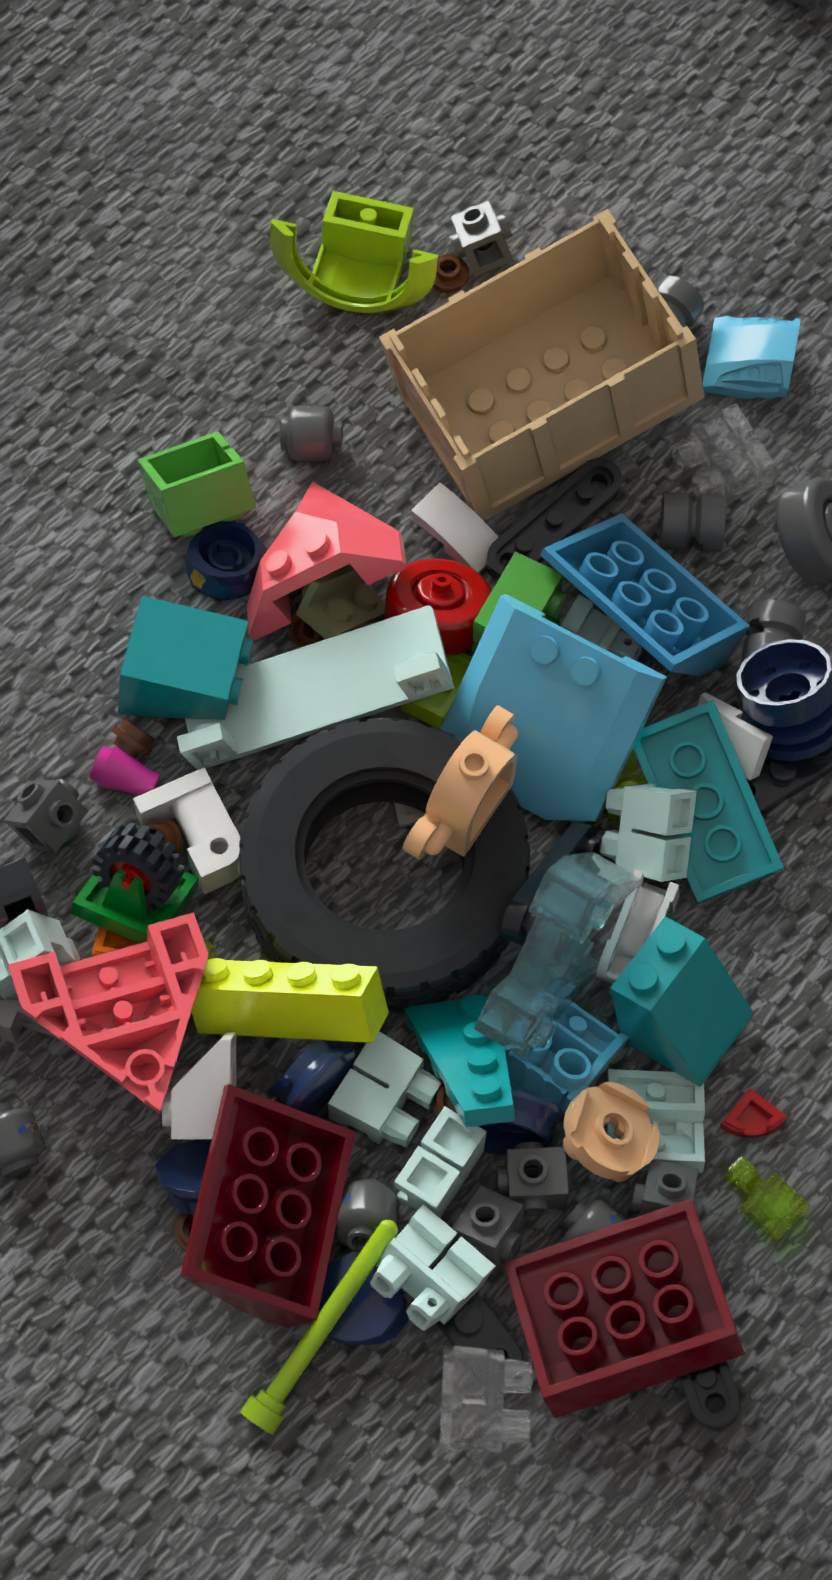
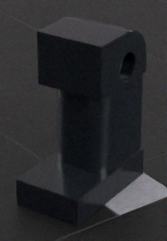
M25 857L0 867V929L26 910L48 916L43 899Z

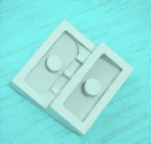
M608 1069L607 1082H615L629 1087L639 1094L649 1106V1109L645 1112L650 1118L652 1126L657 1122L660 1133L659 1147L654 1159L698 1168V1173H703L705 1165L703 1128L705 1115L704 1083L699 1087L675 1072ZM608 1122L607 1134L613 1139H620V1136L614 1132L615 1125ZM649 1164L640 1171H648Z

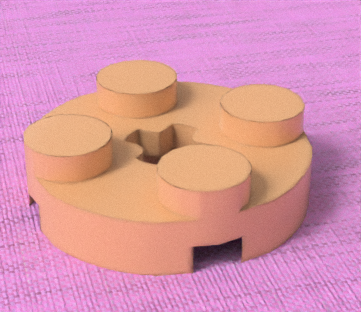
M603 1082L598 1087L586 1088L570 1102L564 1116L566 1136L563 1139V1147L569 1157L578 1160L592 1173L616 1182H624L654 1159L659 1147L660 1133L657 1122L652 1126L650 1118L645 1112L649 1109V1106L639 1094L622 1084ZM608 1122L614 1124V1132L620 1136V1139L611 1138L605 1132L603 1126Z

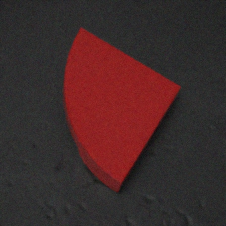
M749 1088L721 1122L720 1128L735 1136L756 1138L778 1130L787 1121L788 1117Z

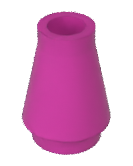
M103 745L93 764L89 779L98 782L99 788L142 795L156 788L161 774L152 771L119 747L115 746L111 749Z

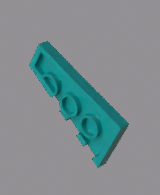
M470 995L463 999L412 1005L404 1008L406 1025L409 1030H413L416 1034L417 1044L423 1053L426 1052L430 1058L432 1070L436 1077L441 1078L445 1084L446 1094L465 1127L515 1121L497 995Z

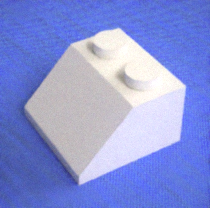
M226 1032L179 1079L171 1089V1092H167V1097H165L162 1106L163 1127H171V1139H212L224 1086L230 1084L237 1087V1032Z

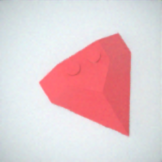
M312 481L297 510L260 560L247 603L249 637L256 641L291 624L289 593L348 564L355 569L367 585L407 567L401 533Z
M194 912L148 925L147 942L62 966L59 965L55 951L8 964V970L22 1012L157 1113H161L209 955Z

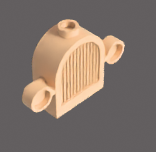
M499 705L496 706L485 721L480 733L474 730L462 741L440 774L429 797L426 813L415 823L409 832L402 850L420 860L426 853L429 855L439 854L443 847L446 846L465 857L514 784L518 755L511 752L510 748L517 740L519 734L518 729L512 725L515 718L514 714Z

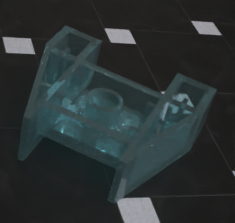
M594 852L565 855L546 871L528 912L537 917L511 973L491 991L474 1029L523 1059L537 1045L544 1048L557 1028L556 1022L597 972L600 960L590 954L594 942L588 939L593 928L599 931L608 920L612 910L639 887L642 880Z

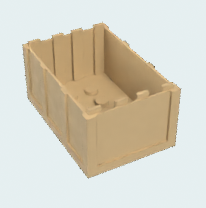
M608 209L594 216L593 222L543 250L538 247L524 255L525 260L464 293L462 290L447 298L448 303L398 331L392 329L379 336L401 398L467 505L483 521L501 513L579 469L586 462L604 455L705 398L696 338L688 326L683 328L619 234L617 221Z

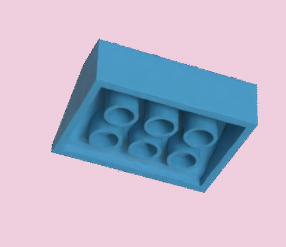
M622 513L543 548L540 554L670 672L703 677L725 665L750 626Z

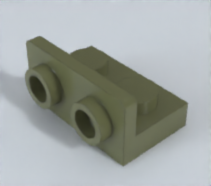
M348 564L305 585L301 592L303 599L296 615L324 639H328L385 620V602L380 599L374 590L361 583L363 579Z

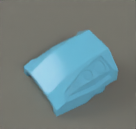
M729 316L715 318L703 377L704 392L742 399L758 397L763 399L787 398L801 319L796 318L793 321Z
M551 984L525 1011L513 1029L504 1038V1047L511 1088L552 1102L565 1114L570 1102L580 1092L588 1088L615 1059L629 1037L622 1032L620 1034L614 1032L558 992L559 988Z

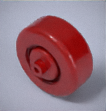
M434 558L414 561L407 564V567L395 572L391 577L386 590L384 619L386 620L425 606H431L435 611L445 654L462 653L472 648L474 643V620L492 591L487 581L477 571L462 563Z

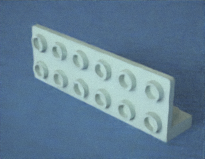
M425 606L238 668L236 677L244 679L238 705L229 704L225 720L185 718L188 733L177 736L179 750L197 770L203 767L207 769L454 688L435 611L431 606Z

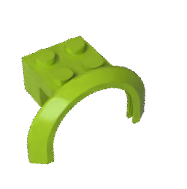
M332 191L323 218L322 244L312 272L303 263L297 250V224L275 219L271 220V249L280 268L293 282L310 295L342 310L375 313L397 310L415 304L431 290L435 282L438 265L437 254L413 249L412 258L409 262L408 278L397 288L411 245L414 208Z

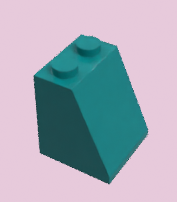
M142 596L120 673L118 713L140 717L225 720L229 704L238 705L244 680L236 677L239 664L248 666L254 639L246 638L248 621Z
M666 916L610 987L620 1033L622 1032L629 1037L626 1043L699 1087L703 1085L753 1017V1010L707 940Z

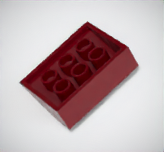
M225 1085L180 1277L246 1314L287 1328L317 1320L356 1131L233 1085Z
M692 1199L503 1262L541 1394L554 1418L745 1355Z

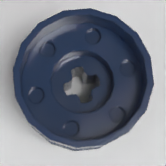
M794 639L772 642L753 651L742 662L737 672V685L743 709L746 711L747 723L773 736L766 756L774 760L797 761L814 757L828 750L832 746V663L830 656L821 646L806 640Z

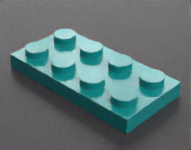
M708 701L644 727L633 750L647 784H654L656 787L673 790L686 789L697 791L692 832L681 834L691 837L686 878L697 904H702L784 871L781 859L714 701Z

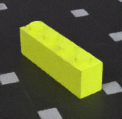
M221 958L207 960L192 1009L197 1032L201 1034L224 1035L226 1032H237L238 1036L367 1043L374 1042L389 1014L378 967L356 966L354 964H311L309 962L280 963L267 962L265 960L234 961Z

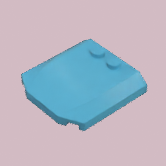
M508 594L501 595L440 729L455 735V739L461 742L474 730L480 733L485 721L496 706L499 705L515 715L512 725L518 729L519 733L510 751L518 755L514 784L511 789L520 807L545 820L596 821L601 817L606 806L607 792L609 789L615 788L667 676L628 656L620 658L545 619L546 614Z

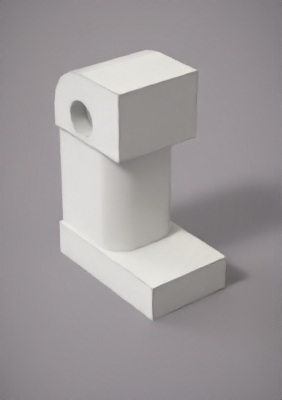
M205 767L133 798L136 816L141 826L156 818H167L170 820L175 818L189 845L187 853L190 868L193 874L199 878L198 884L204 894L229 884L240 876V835L213 786Z
M634 869L628 884V894L611 939H608L597 968L596 976L598 979L614 984L665 916L667 917L668 912H674L679 899L678 884L670 882L666 891L645 883L643 871Z

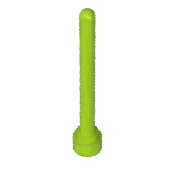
M386 1219L378 1225L317 1315V1320L312 1322L266 1391L261 1389L257 1396L251 1394L240 1410L242 1415L264 1431L273 1435L283 1421L284 1416L281 1413L286 1407L283 1401L382 1257L389 1243L396 1236L398 1227L394 1221Z

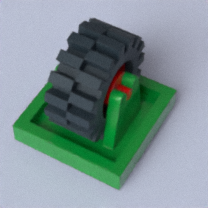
M128 823L126 827L122 824L115 831H112L93 858L92 864L95 865L92 869L93 875L74 899L72 915L136 943L147 942L148 925L179 917L197 891L199 878L185 872V866L180 865L183 861L181 854L172 853L176 846L171 841L167 844L161 841L164 837L162 833L157 831L153 836L149 834L150 827L142 825L138 830L136 823Z

